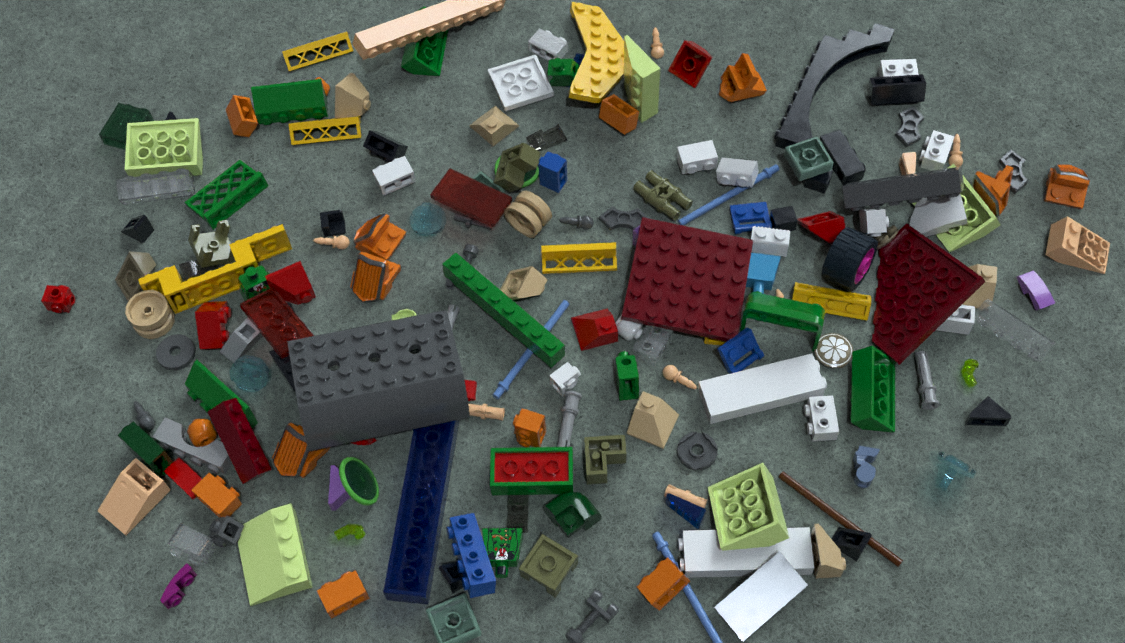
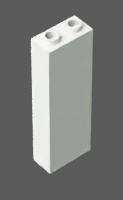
M808 354L699 381L698 391L709 423L713 424L808 400L809 397L823 396L827 388V382L825 377H821L818 360L814 359L813 354Z
M810 527L787 528L789 539L769 547L722 551L720 548L717 530L683 531L682 538H678L679 551H683V558H680V570L684 571L687 578L750 576L780 551L799 575H812L814 560Z

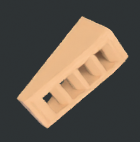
M908 152L901 155L899 161L901 175L915 173L916 152Z

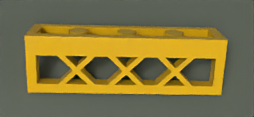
M343 32L282 51L288 71H292L353 52L348 33ZM346 39L349 49L342 51L336 48L339 41ZM328 45L333 48L330 55L325 56L320 53L323 46ZM311 50L317 53L314 60L309 61L304 58L307 51ZM295 55L301 58L298 65L290 66L288 57Z
M356 116L289 123L291 145L361 138V118ZM356 124L357 134L350 135L345 129L348 125ZM332 126H336L341 130L336 137L328 133ZM314 128L324 132L320 138L315 139L310 135ZM294 130H301L306 136L302 140L295 141Z
M616 242L541 246L543 274L617 271ZM605 258H613V265L605 266L601 262ZM586 259H591L595 262L592 266H585L583 264ZM567 260H573L577 263L573 267L564 265ZM546 261H555L558 265L554 268H546Z
M797 282L794 284L792 300L819 304L825 309V313L868 321L871 307L870 295Z

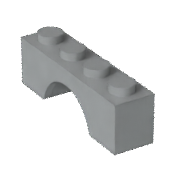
M166 417L164 418L152 438L165 452L170 450L180 459H184V457L190 459V462L196 466H207V469L214 474H218V472L226 474L232 461L221 441L214 440L203 447L190 446L186 442L187 431L183 425Z

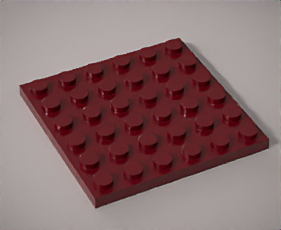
M642 217L621 320L726 342L729 341L739 331L753 240Z

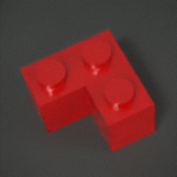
M227 301L204 302L195 311L199 348H222L229 339V332L225 329V324L231 318V308L228 307Z

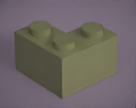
M521 143L502 151L493 183L508 192L521 189L524 184L525 173L537 168L540 152L526 143Z
M625 435L584 437L587 484L607 483V464L626 463Z

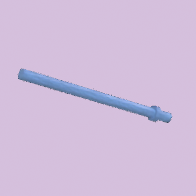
M775 164L770 168L763 169L757 175L754 185L765 178H771L772 174L780 170L779 166ZM737 186L679 219V225L684 226L750 188V186Z
M562 301L544 325V328L548 331L552 329L570 305L568 301ZM527 348L504 380L498 383V388L492 394L494 398L499 399L504 392L508 391L513 379L533 354L531 350Z
M655 532L652 537L657 544V550L661 551L665 559L668 557L680 569L668 548V542L663 540L659 532ZM688 583L682 590L713 643H723Z

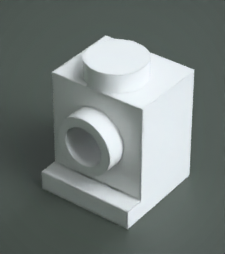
M567 362L549 375L550 384L563 397L566 389L570 390L576 386L581 373L577 367H572Z

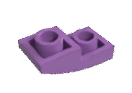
M1034 270L1016 277L1023 294L1029 293L1035 310L1055 304L1047 286Z

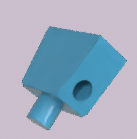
M751 253L746 287L753 288L752 293L759 291L764 294V289L772 290L781 256Z

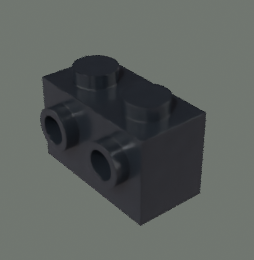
M369 130L363 147L370 150L369 153L375 156L381 155L385 157L384 160L387 162L403 157L408 146L372 130Z

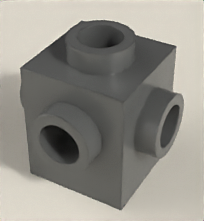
M231 516L217 518L210 525L208 537L214 540L213 543L219 547L224 548L225 546L235 545L240 539L244 525L237 522Z

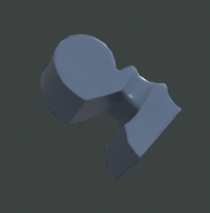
M859 446L855 452L853 462L854 469L857 471L854 476V482L858 487L867 488L871 485L876 470L869 463L875 461L880 449Z

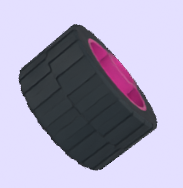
M850 227L844 228L832 243L822 267L823 279L848 291L857 289L873 263L878 246L877 240Z

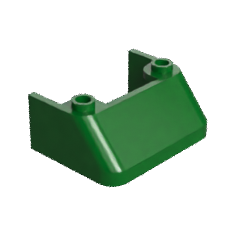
M755 291L748 294L740 332L745 329L747 318L816 333L812 349L814 351V349H817L822 333L825 309L819 304L799 302Z

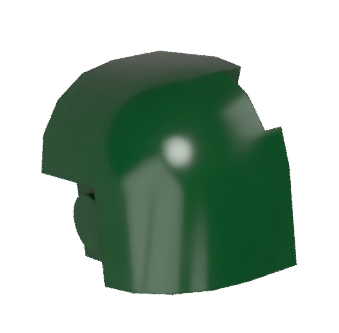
M568 491L544 506V513L555 527L559 526L568 538L581 528L586 531L602 519V515L591 501L580 492Z

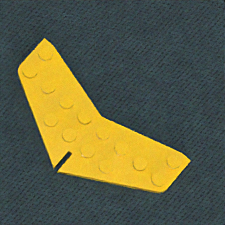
M571 2L570 13L572 18H575L586 47V54L570 86L568 98L600 103L624 77V40L600 7Z

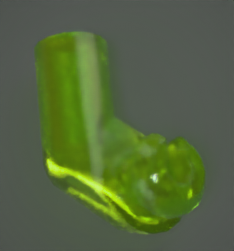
M972 358L966 360L961 369V375L969 388L977 385L973 372L979 366L978 361Z
M347 524L334 531L338 541L348 535H354L357 540L365 536L364 528L358 524Z

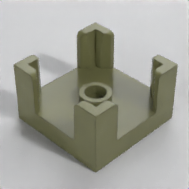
M227 220L219 221L216 231L199 234V224L191 225L188 241L201 268L235 262L229 246L231 244L228 238L230 226Z
M542 534L519 567L520 576L527 581H530L531 578L546 587L547 593L556 598L561 591V583L569 571L573 572L578 565V555Z

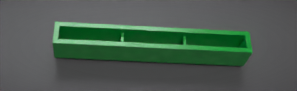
M454 253L442 263L443 273L446 278L550 368L565 356V345L459 254Z

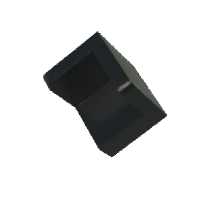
M793 206L771 210L770 220L772 229L796 230L798 220Z
M341 209L320 213L321 229L324 237L346 233L345 218Z

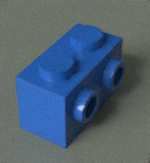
M547 151L545 156L539 159L538 177L540 178V185L559 193L568 180L567 160L558 154Z

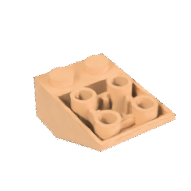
M1067 216L1051 224L1045 255L1058 263L1105 274L1110 243Z
M135 458L120 473L99 507L98 512L124 535H127L170 491V488L159 476Z

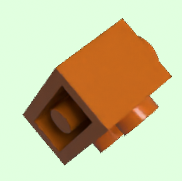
M613 94L602 100L599 118L625 135L636 129L640 111Z
M233 95L225 109L233 135L250 137L258 124L251 100L248 97Z
M522 408L520 414H516L513 421L517 442L523 447H540L546 434L545 415Z
M208 473L191 490L219 518L231 516L242 505L238 498L240 494L234 488L228 489L224 486L226 482L218 475L214 477L211 473Z
M667 557L657 564L656 569L641 580L637 588L650 604L660 611L690 580Z
M356 570L344 573L340 579L334 582H327L321 586V589L317 590L331 619L369 599Z

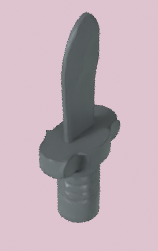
M456 213L454 216V220L466 223L465 227L470 228L471 224L486 229H492V225L489 222L474 219L475 215L473 213H470L469 216Z

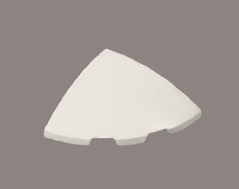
M960 194L957 197L947 198V195H941L936 200H927V197L922 198L916 203L910 220V226L925 237L947 232L949 228L968 224Z

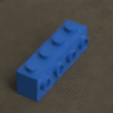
M475 514L450 517V523L446 527L448 539L453 541L451 544L453 555L458 558V572L463 574L462 585L464 591L468 590L470 598L495 593L496 579Z

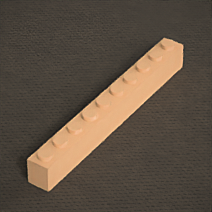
M447 0L355 33L352 45L363 60L374 58L381 53H388L392 49L404 47L406 44L417 42L424 37H431L440 31L444 32L467 21L471 22L494 11L498 12L503 9L506 0Z

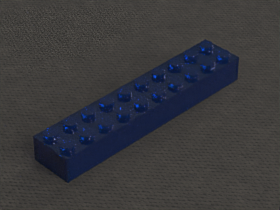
M460 419L413 429L383 590L388 601L429 605Z

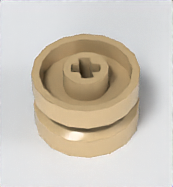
M521 191L514 202L504 211L509 224L515 230L530 238L535 237L542 229V226H545L552 218V212L548 205L539 196L529 191Z
M141 291L135 294L126 305L125 314L136 333L143 338H159L168 333L175 322L172 308L165 296L158 291Z

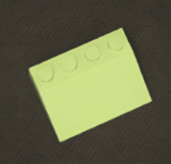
M626 35L624 36V86L628 103L640 111L638 120L642 123L658 113L660 67Z
M198 118L127 123L125 171L131 180L202 175L203 156Z
M952 164V165L949 166L948 168H953V167H956V166H955L954 164ZM964 176V190L960 195L968 224L949 228L947 232L936 234L949 253L986 236L1001 225Z
M764 463L708 487L722 551L769 547L789 539L774 478Z
M291 503L270 509L243 524L244 528L238 540V547L250 606L312 588L297 514Z

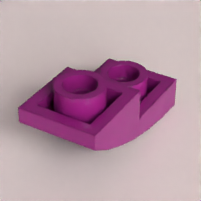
M188 563L175 574L161 597L160 601L168 610L181 603L182 598L185 596L181 588L189 586L194 581V577L197 576Z

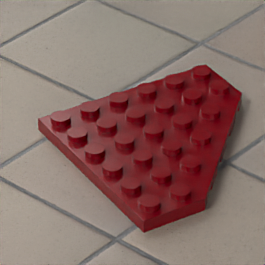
M907 223L899 230L895 238L879 251L880 265H878L877 274L879 282L878 288H876L875 301L877 305L876 311H874V334H872V342L898 365L914 352L985 283L983 277Z

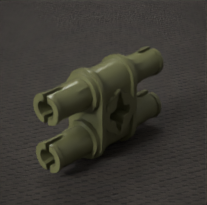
M650 170L645 178L655 186L653 189L647 187L640 180L633 186V190L640 194L646 203H649L657 209V212L664 213L673 221L679 218L681 212L670 204L671 202H676L685 210H688L693 204V201L686 197L679 187L677 188L670 183L669 179L660 177L653 170Z

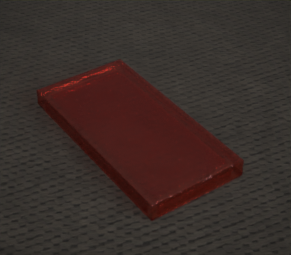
M449 168L430 194L432 199L491 227L495 226L512 202L511 196Z
M274 287L240 303V308L281 359L289 355L287 341L314 336Z

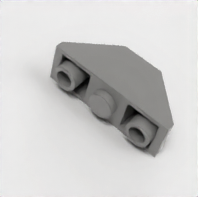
M261 312L250 316L231 334L220 350V353L235 365L269 331L274 323Z

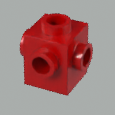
M47 285L41 302L48 311L69 313L75 303V296L70 288L65 285Z

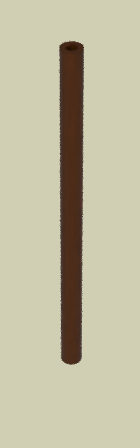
M784 471L779 475V479L847 529L863 531ZM871 537L868 545L899 567L903 560Z

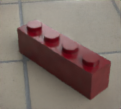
M237 398L223 401L208 411L211 421L242 484L256 480L272 470Z

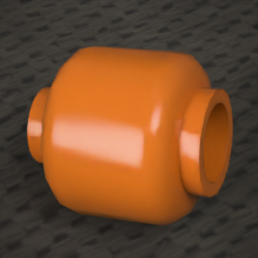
M205 418L195 419L187 429V434L195 447L206 446L217 437V432L212 422Z

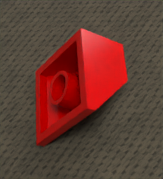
M684 40L668 71L696 88L713 57L707 50L695 42Z
M832 211L797 219L799 225L830 244L834 242L839 233L845 228L844 217Z
M301 261L265 276L276 299L299 305L308 303L316 297Z
M608 308L571 317L581 351L618 342V329L614 317Z

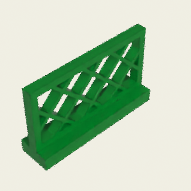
M238 160L184 203L214 230L219 221L228 219L266 189L268 184L261 172H256L243 161ZM239 167L243 168V172L235 173V170ZM242 177L241 181L233 182L234 178ZM229 179V183L221 184V181ZM228 188L227 192L219 193L220 189ZM211 189H216L215 194H207V192ZM214 199L213 203L205 204L206 200ZM202 200L201 205H192L195 201Z

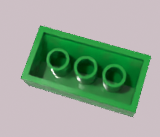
M448 30L440 31L431 37L427 36L417 42L406 44L401 67L413 75L440 76Z
M321 79L251 87L255 115L259 125L328 117L327 97Z
M874 346L853 351L851 362V423L862 430L894 433L895 361Z
M198 360L193 363L185 382V386L188 389L187 395L193 401L198 400L201 402L199 406L208 413L209 410L221 402L237 398L251 428L258 424L250 407Z

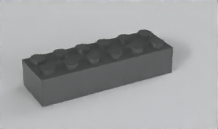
M960 166L847 183L842 188L845 209L851 208V211L862 210L865 206L878 208L884 205V203H888L889 206L899 205L904 200H908V203H915L926 197L927 200L939 199L941 195H947V198L957 197L964 190L962 167Z

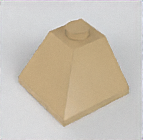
M350 73L336 85L335 118L362 116L370 109L369 92L354 73Z
M494 106L470 124V127L489 144L494 146L518 128L519 125Z
M981 264L969 266L970 269L984 278L985 283L962 305L991 310L997 282V267Z
M533 266L521 268L508 273L500 290L512 300L536 296L544 291L547 279Z
M643 391L634 409L627 434L664 449L679 414L661 398Z
M814 524L811 532L815 579L841 577L843 571L846 570L845 557H841L840 549L819 524Z

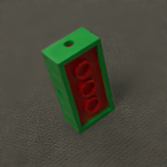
M573 447L491 448L490 489L492 496L558 495L573 491Z

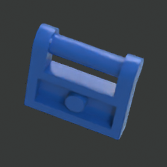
M766 202L730 205L729 209L734 235L752 231L753 226L772 229ZM756 221H763V222H764V223H754V224H744V225H740V223H746V222H756Z
M745 328L717 349L729 374L742 371L757 359L760 360L764 357V353L759 348L750 328ZM750 350L752 351L751 355L734 366L733 363Z

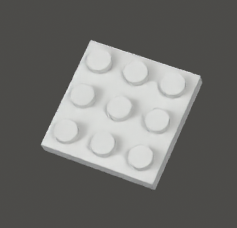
M536 54L488 69V75L505 111L554 96V91Z

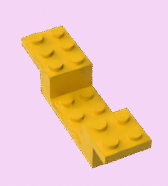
M281 224L229 244L236 261L234 263L226 264L221 268L208 271L187 281H183L174 265L158 272L147 274L139 278L138 281L143 291L154 290L164 295L174 313L177 314L239 290L238 277L244 274L248 267L256 268L259 266L258 262L289 251L292 247L284 226Z

